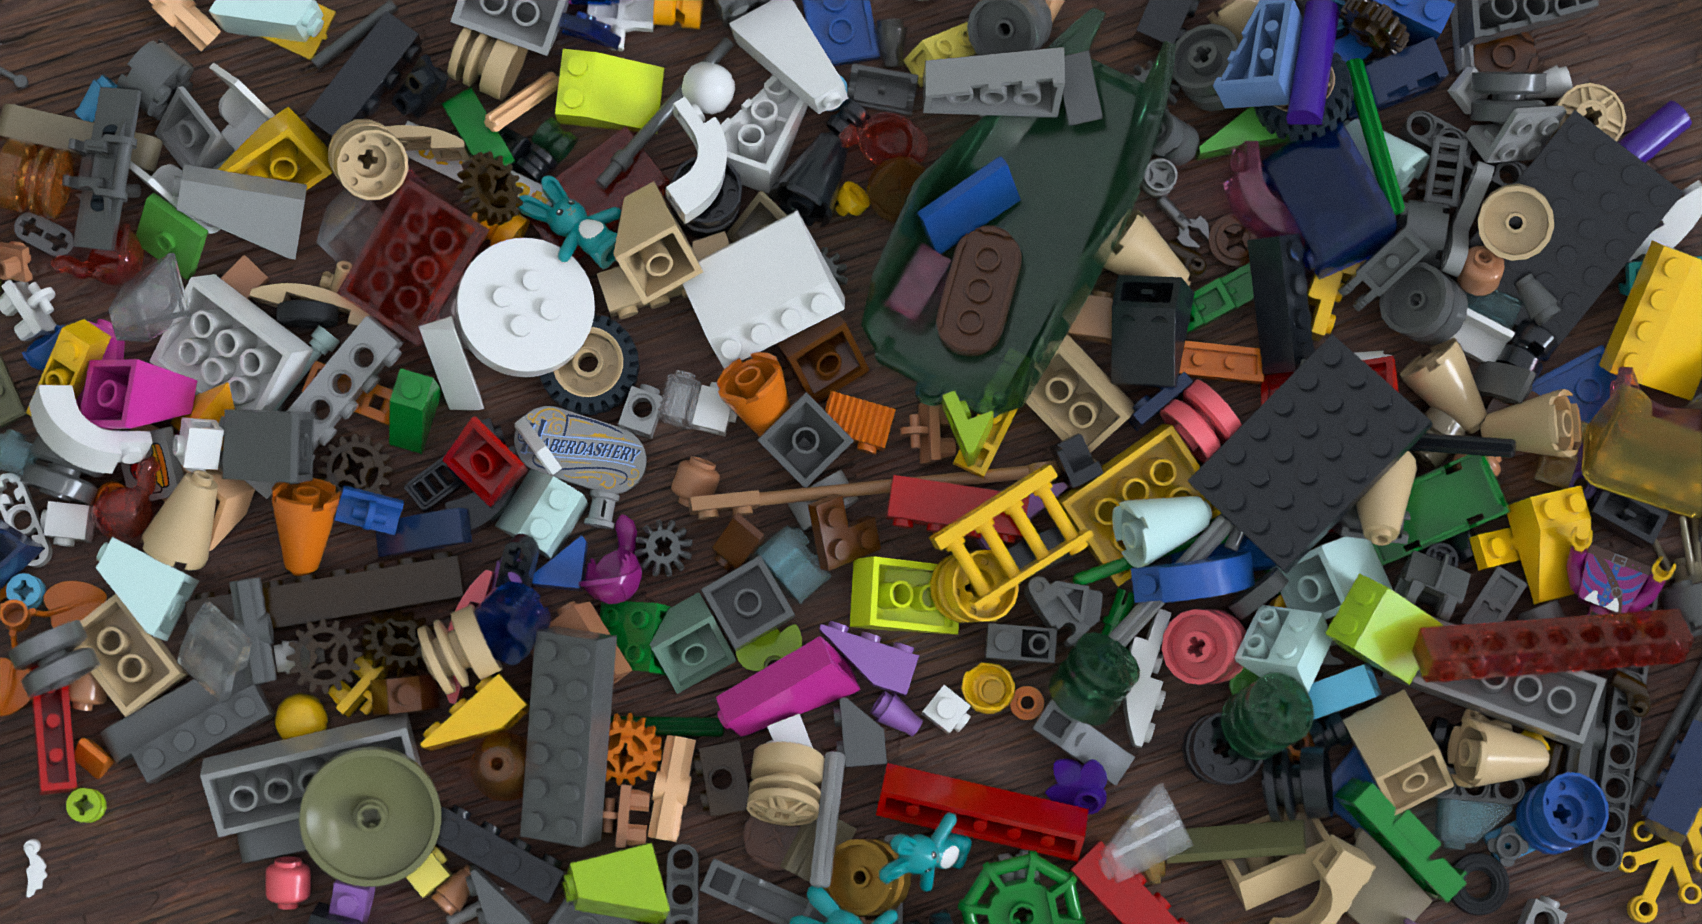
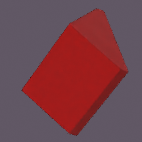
M476 416L469 421L442 459L489 507H492L528 471L525 464Z

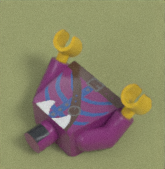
M1578 526L1572 530V545L1566 565L1570 589L1578 595L1577 602L1589 606L1583 624L1592 629L1603 631L1609 614L1623 619L1625 614H1637L1650 605L1657 598L1666 582L1665 580L1669 579L1676 570L1675 563L1670 571H1664L1660 568L1659 563L1663 556L1656 560L1653 567L1591 544L1593 537L1591 529L1586 539H1579L1576 536Z

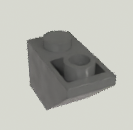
M988 623L985 635L984 660L1010 663H1055L1057 629Z
M840 698V706L833 707L835 727H842L843 740L836 741L837 752L845 754V768L886 765L884 729L848 698Z

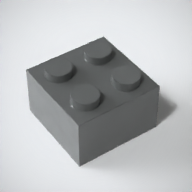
M761 555L701 589L702 594L735 651L742 649L795 618L793 610Z

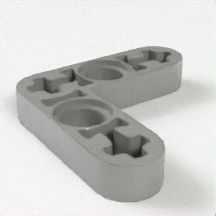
M1477 161L1472 170L1458 207L1447 229L1444 251L1441 252V271L1458 277L1464 267L1469 251V230L1490 184L1494 172V166Z

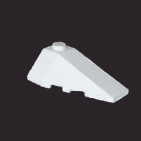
M774 75L764 83V88L754 98H748L741 105L742 109L731 119L727 118L721 124L727 146V162L732 164L739 174L741 185L768 194L783 170L808 107L802 99Z

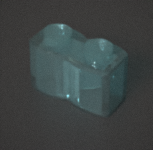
M786 525L760 547L756 554L758 556L761 555L771 572L779 579L795 600L801 604L830 580L832 576L828 571L820 569L818 554L814 556L806 547L810 541L798 527L792 530Z

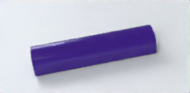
M1309 0L1305 4L1286 117L1288 124L1322 125L1340 14L1338 5L1332 0Z
M1670 100L1618 143L1646 163L1692 125V122L1683 107L1677 102Z

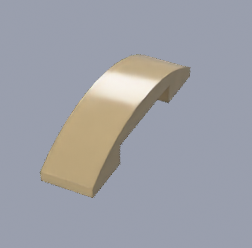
M385 126L402 143L405 151L432 150L437 162L469 160L470 152L464 140L455 135L423 126ZM367 149L364 155L358 156L362 162H364L365 157H371V153Z
M296 283L270 284L251 289L249 295L255 302L276 308L279 303L291 301V298L330 303L337 306L339 312L350 314L347 323L354 330L366 316H372L366 309L347 297L312 285Z

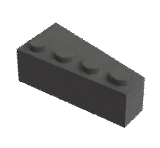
M1456 0L1460 49L1584 17L1599 6V0Z

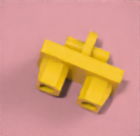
M363 655L354 661V663L361 667L360 670H352L361 680L353 688L341 680V690L338 691L333 684L328 692L334 702L338 704L336 709L349 718L366 699L368 700L359 710L366 716L372 711L370 680L384 679L387 676L384 674L383 666L376 669L372 668L373 661L365 660Z

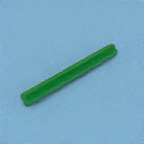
M1361 58L1350 59L1346 61V65L1352 80L1353 100L1385 212L1388 216L1403 213L1405 205L1365 66Z

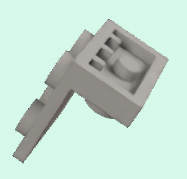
M1563 106L1516 108L1512 111L1505 124L1471 125L1465 136L1486 163L1534 160L1542 151L1551 135L1559 128L1560 122L1567 111Z

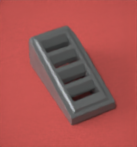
M1434 135L1423 202L1450 205L1452 208L1458 207L1468 140ZM1439 147L1459 149L1458 156L1438 153ZM1437 160L1457 163L1456 169L1436 167ZM1435 174L1454 176V183L1434 180ZM1433 188L1453 190L1452 196L1432 194Z

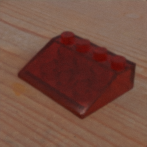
M405 177L403 184L397 190L337 294L415 345L421 346L424 340L419 326L436 321L490 229L422 182Z

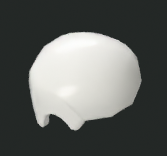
M700 62L691 66L685 74L682 92L691 105L696 103L703 113L712 115L724 111L731 103L735 92V82L732 79L731 73L722 66L710 62Z

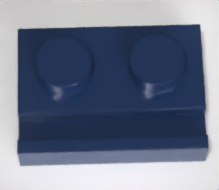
M1184 371L1178 376L1176 388L1158 387L1161 391L1152 399L1148 395L1144 396L1132 407L1135 413L1131 416L1128 423L1137 432L1155 417L1166 404L1180 396L1183 390L1193 383L1191 378Z

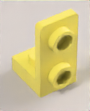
M968 22L922 40L903 60L910 72L918 75L917 83L920 87H923L925 61L968 57L977 54L969 41Z

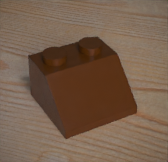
M838 313L776 343L785 363L804 393L807 392L817 403L828 397L830 391L836 392L870 371L846 322Z

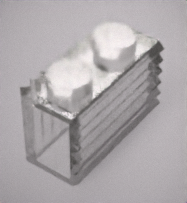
M676 370L675 375L669 374L666 376V388L663 389L664 394L661 396L662 401L659 402L661 407L658 409V412L664 424L693 430L692 422L701 391V383L695 380V374Z

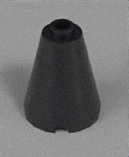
M832 131L820 133L773 184L769 191V198L772 201L776 198L780 203L779 208L786 215L798 210L807 226H812L814 221L822 222L820 227H825L829 224L833 215L849 150L845 139L840 134Z

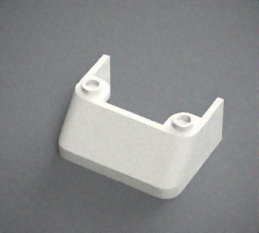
M213 62L209 68L230 87L219 102V113L229 123L221 134L236 151L264 122L275 116V114L240 80ZM230 154L227 158H225L212 169L217 170L232 154ZM130 161L129 169L160 197L177 208L178 197L172 196L174 177H181L182 170L175 165L167 164L161 166L150 176ZM187 215L192 220H194L202 227L207 229L208 234H213L221 230L220 228H217L204 221Z

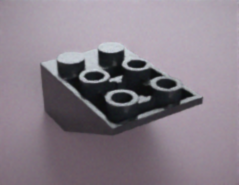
M1118 275L1112 303V384L1176 388L1195 294L1182 277Z
M1629 428L1610 463L1608 473L1602 478L1596 493L1588 504L1591 521L1641 549L1653 545L1670 513L1689 460Z

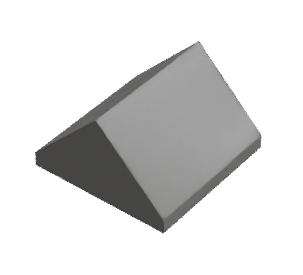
M184 86L178 87L155 134L163 141L164 146L182 169L184 164L212 169L235 150Z

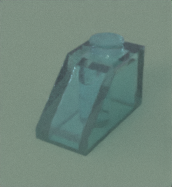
M1439 799L1436 805L1435 838L1438 841L1444 842V848L1465 850V844H1476L1512 812V805Z

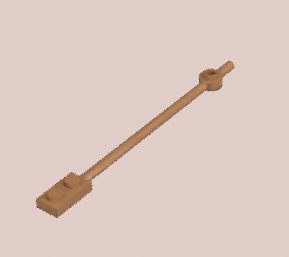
M1045 461L1026 466L988 469L984 478L968 471L911 478L957 485L1013 481L1022 479L1044 464L1052 465L1058 477L1062 476L1056 461ZM891 479L767 492L756 490L690 497L688 501L690 515L698 514L699 520L718 518L719 512L732 511L733 516L737 513L745 516L753 514V509L759 506L815 501L833 494L843 495V498L884 494L890 492ZM1053 479L1052 481H1050L1051 484H1054V483H1055V479Z

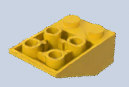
M498 674L492 677L490 675L475 687L478 693L470 700L462 698L449 710L452 715L444 723L437 721L423 733L426 739L420 745L425 749L433 751L507 732L530 711V705L503 676Z

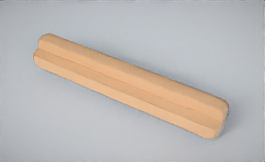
M552 71L541 76L486 114L485 126L492 132H498L558 90L559 76H556Z

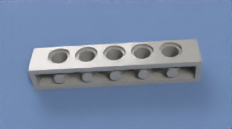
M366 316L287 410L315 412L313 451L320 443L324 446L333 438L337 432L334 426L341 418L346 420L353 414L359 405L355 402L363 391L368 394L380 381L377 375L385 365L388 368L391 367L402 354L399 348L404 342L374 316ZM364 348L370 349L374 356L372 364L368 367H364L359 361V354ZM343 374L348 375L352 381L351 389L347 393L341 392L337 385L339 377ZM321 400L326 401L330 407V413L325 419H321L316 413V406ZM245 480L266 499H271V489L277 482Z

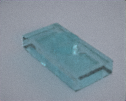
M1497 290L1485 296H1475L1466 292L1469 309L1512 330L1523 302Z

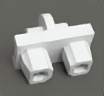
M12 280L6 281L1 286L5 291L0 297L1 312L6 316H13L19 312L23 318L14 327V331L21 341H31L40 335H48L55 332L56 323L49 315L54 311L50 301L56 295L52 287L40 289L36 282L29 285L28 282L18 281L13 283Z

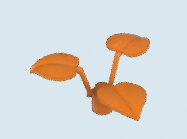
M64 581L53 585L45 592L44 603L48 611H40L35 608L28 609L22 601L12 599L0 604V619L5 627L10 630L11 648L13 649L18 646L17 633L29 627L31 617H51L53 628L71 621H81L106 602L107 595L103 590L89 583ZM7 584L0 590V602L7 598ZM0 657V717L19 711L31 700L21 683L24 676L29 673V669H15L12 661Z

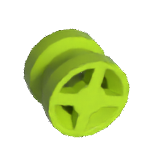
M79 788L73 791L68 796L66 802V810L69 816L78 822L92 823L100 820L107 808L104 795L98 790L91 788Z

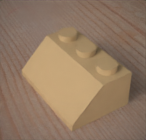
M1068 334L1043 355L1012 387L1062 441L1079 433L1083 436L1090 453L1127 421L1134 412L1132 407L1135 404L1116 384L1111 383V379Z
M114 594L80 621L87 638L73 650L85 647L94 649L101 665L92 670L91 674L125 717L161 698L189 676L162 640L148 634L117 594Z
M1303 804L1298 806L1296 820L1304 819L1306 854L1221 860L1232 887L1246 911L1320 879L1318 870L1312 861L1330 836L1319 818L1308 819ZM1284 808L1283 821H1290L1286 808ZM1268 814L1247 824L1272 822Z

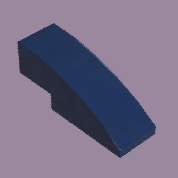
M466 508L446 509L399 518L395 535L375 530L378 557L380 558L472 543L469 511Z

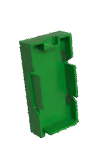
M1466 455L1414 478L1406 510L1410 513V520H1405L1403 525L1404 531L1409 535L1407 544L1391 542L1387 545H1376L1373 543L1381 565L1384 566L1412 554L1414 550L1420 551L1510 513L1509 505L1487 456ZM1459 463L1461 464L1463 469L1447 475V468ZM1483 513L1485 519L1471 525L1467 521V519ZM1417 540L1420 541V547L1410 551H1406L1404 548L1405 545Z
M1352 777L1333 796L1427 895L1448 903L1466 885L1467 882L1463 879L1467 874L1465 870L1451 866L1444 858L1434 860L1429 858L1441 845L1431 832L1409 809L1402 815L1400 813L1395 815L1396 807L1373 783L1367 781L1363 783L1360 779Z

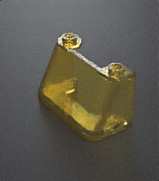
M1621 384L1585 427L1582 474L1584 478L1595 487L1690 518H1702V432L1653 417L1652 402L1649 397L1636 388Z

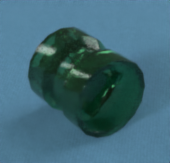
M550 117L543 122L531 139L532 143L544 148L557 163H560L569 155L578 141V138L572 132H565L561 128L560 122L554 117Z

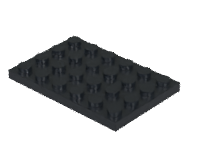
M1574 110L1515 183L1533 187L1547 199L1554 216V230L1550 241L1540 253L1528 259L1515 261L1504 259L1505 269L1498 288L1491 294L1480 297L1517 326L1522 321L1537 325L1535 320L1530 321L1517 292L1518 290L1514 286L1519 280L1532 274L1559 301L1557 305L1561 312L1539 326L1549 332L1557 340L1559 346L1684 192ZM1514 216L1509 220V225L1513 226L1514 229L1520 228L1521 223H1523V220L1518 216ZM1479 229L1469 240V248L1485 246L1479 235Z
M1332 334L1205 462L1188 482L1287 574L1433 424L1431 420Z

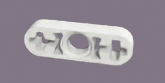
M13 473L0 475V511L4 521L17 529L14 525L15 515L21 511H28L32 517L30 526L18 531L26 536L32 535V540L45 547L39 554L40 558L37 560L34 558L28 564L35 568L42 567L50 561L52 547L48 537L44 535V530L41 529V519L27 484L20 482L21 477ZM8 481L18 485V488L14 490L16 500L22 502L25 499L26 502L25 504L15 505L9 510L7 506L14 505L13 500L9 495L2 493L7 488L6 483Z

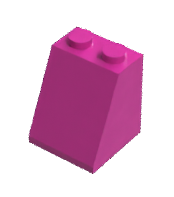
M138 359L90 360L80 412L92 424L103 429H130L191 414L198 380Z

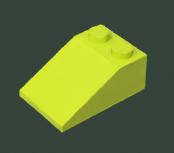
M563 49L555 109L558 124L639 132L660 109L665 68L598 52Z
M882 557L858 558L853 561L850 627L958 635L959 623L942 615L932 600L930 581L938 564Z

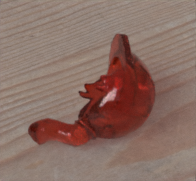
M888 111L873 115L861 127L856 128L854 124H849L838 135L842 147L847 148L854 144L859 145L864 157L876 166H879L885 160L897 156L911 157L922 162L927 155L929 147L928 138L919 127L901 114Z
M124 223L118 230L115 251L92 249L88 260L84 262L70 255H59L52 259L50 264L57 274L66 272L78 279L91 277L104 284L118 285L128 282L139 273L144 261V251L139 239L130 230V225Z
M155 456L145 458L138 464L136 469L137 486H134V488L119 487L110 493L109 487L106 486L105 490L102 491L97 501L93 504L91 510L93 522L98 530L108 539L113 537L121 542L135 539L151 523L153 512L150 495L156 488V472L162 468Z

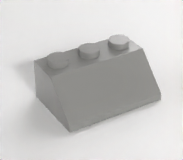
M458 0L450 22L548 56L561 28L570 0Z

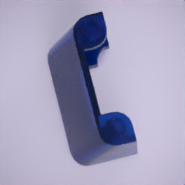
M1336 120L1337 128L1330 131L1325 127L1326 135L1318 137L1317 133L1314 132L1311 133L1312 140L1305 141L1303 135H1299L1298 141H1290L1260 161L1259 168L1256 171L1261 187L1263 189L1268 188L1271 192L1278 191L1305 239L1303 262L1309 271L1314 270L1319 280L1370 258L1395 235L1396 218L1387 198L1345 125Z

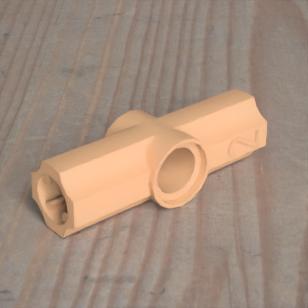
M148 0L152 4L151 7L171 27H176L200 51L206 48L221 32L196 7L197 4L193 0Z
M667 735L661 769L657 771L652 795L654 805L648 831V837L677 842L682 822L683 807L687 805L692 776H690L696 740Z

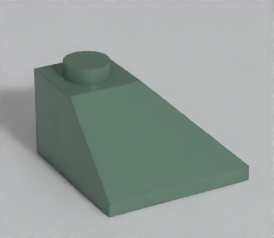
M699 592L669 608L650 643V647L677 694L737 661Z

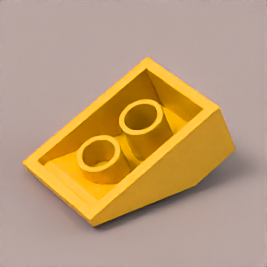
M289 107L264 122L217 169L306 184V190L332 174V169L328 162V147Z
M1582 486L1533 496L1510 504L1511 512L1507 513L1534 605L1575 594L1570 589L1566 570L1569 551L1572 545L1571 534L1573 528L1578 526L1576 536L1579 539H1586L1591 529V515Z

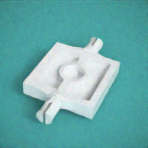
M589 0L586 23L588 26L606 27L612 30L610 49L616 51L618 40V51H624L626 32L643 31L653 33L654 0Z

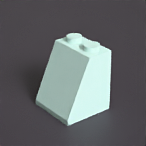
M216 0L209 9L219 27L225 32L255 37L263 36L306 42L309 36L316 37L324 24L322 20L324 15L316 0Z
M530 469L495 526L512 537L517 534L529 535L537 542L539 553L551 560L559 553L589 503L581 492L558 478Z
M1342 537L1310 550L1287 574L1280 569L1289 580L1287 585L1280 591L1287 608L1322 613L1325 620L1336 615L1359 573L1393 590L1374 546L1368 539Z
M112 537L109 543L105 542L100 548L96 560L99 561L96 569L143 629L154 637L168 641L185 609V602L189 601L199 580Z

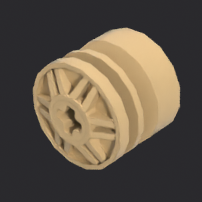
M464 27L452 49L447 70L448 77L456 81L463 77V84L471 86L481 75L480 91L502 101L513 88L525 62L528 49Z
M1594 83L1576 85L1553 105L1563 106L1567 111L1560 122L1559 128L1570 114L1576 110L1586 119L1592 118L1593 124L1615 141H1618L1624 132L1626 122L1624 105L1616 93L1604 85ZM1558 129L1551 135V137L1549 138L1548 142H1549L1550 139L1554 136V134L1558 131Z
M356 119L342 125L332 136L328 147L329 165L341 184L354 196L365 200H379L394 194L403 184L408 172V156L402 143L383 124L370 119ZM367 149L372 155L371 157H365L364 162H362L358 156L364 155Z
M472 604L451 613L454 630L450 632L440 620L433 622L437 635L436 638L426 625L417 629L424 661L432 677L440 684L447 695L456 691L453 675H455L462 687L469 686L466 671L468 668H472L479 679H484L502 670L498 653L489 632Z
M770 742L754 749L751 769L753 781L750 782L747 811L761 821L776 825L800 826L818 818L821 791L818 787L822 784L825 762L822 754L812 747L791 742Z

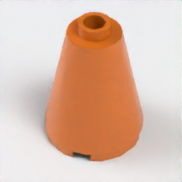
M756 352L751 354L753 359L742 362L739 358L727 366L719 376L717 385L720 398L760 437L790 408L782 367L777 358L769 353Z
M315 478L312 481L300 482V484L277 482L271 489L284 567L295 576L310 575L311 572L319 568L341 496V492L336 493V486L330 482Z

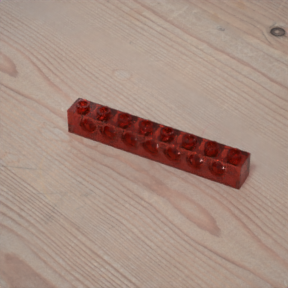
M1680 609L1420 628L1412 652L1425 683L1449 682L1453 680H1479L1491 677H1514L1530 674L1544 675L1555 672H1579L1582 670L1683 663L1694 642V638Z

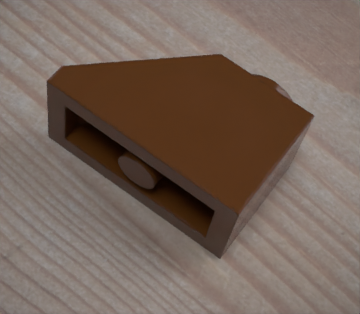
M737 513L713 545L712 550L717 554L713 559L727 572L732 568L737 569L748 563L765 543L764 534Z
M431 674L370 680L373 715L440 708L438 684Z

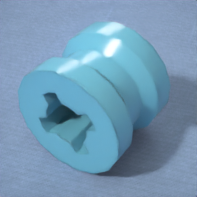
M26 573L17 574L12 577L6 588L9 600H20L28 609L37 608L42 605L44 594L47 591L41 579Z

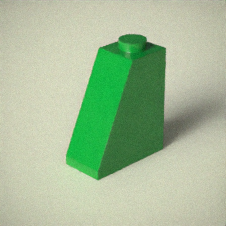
M400 368L390 398L389 445L423 454L443 392L434 378Z

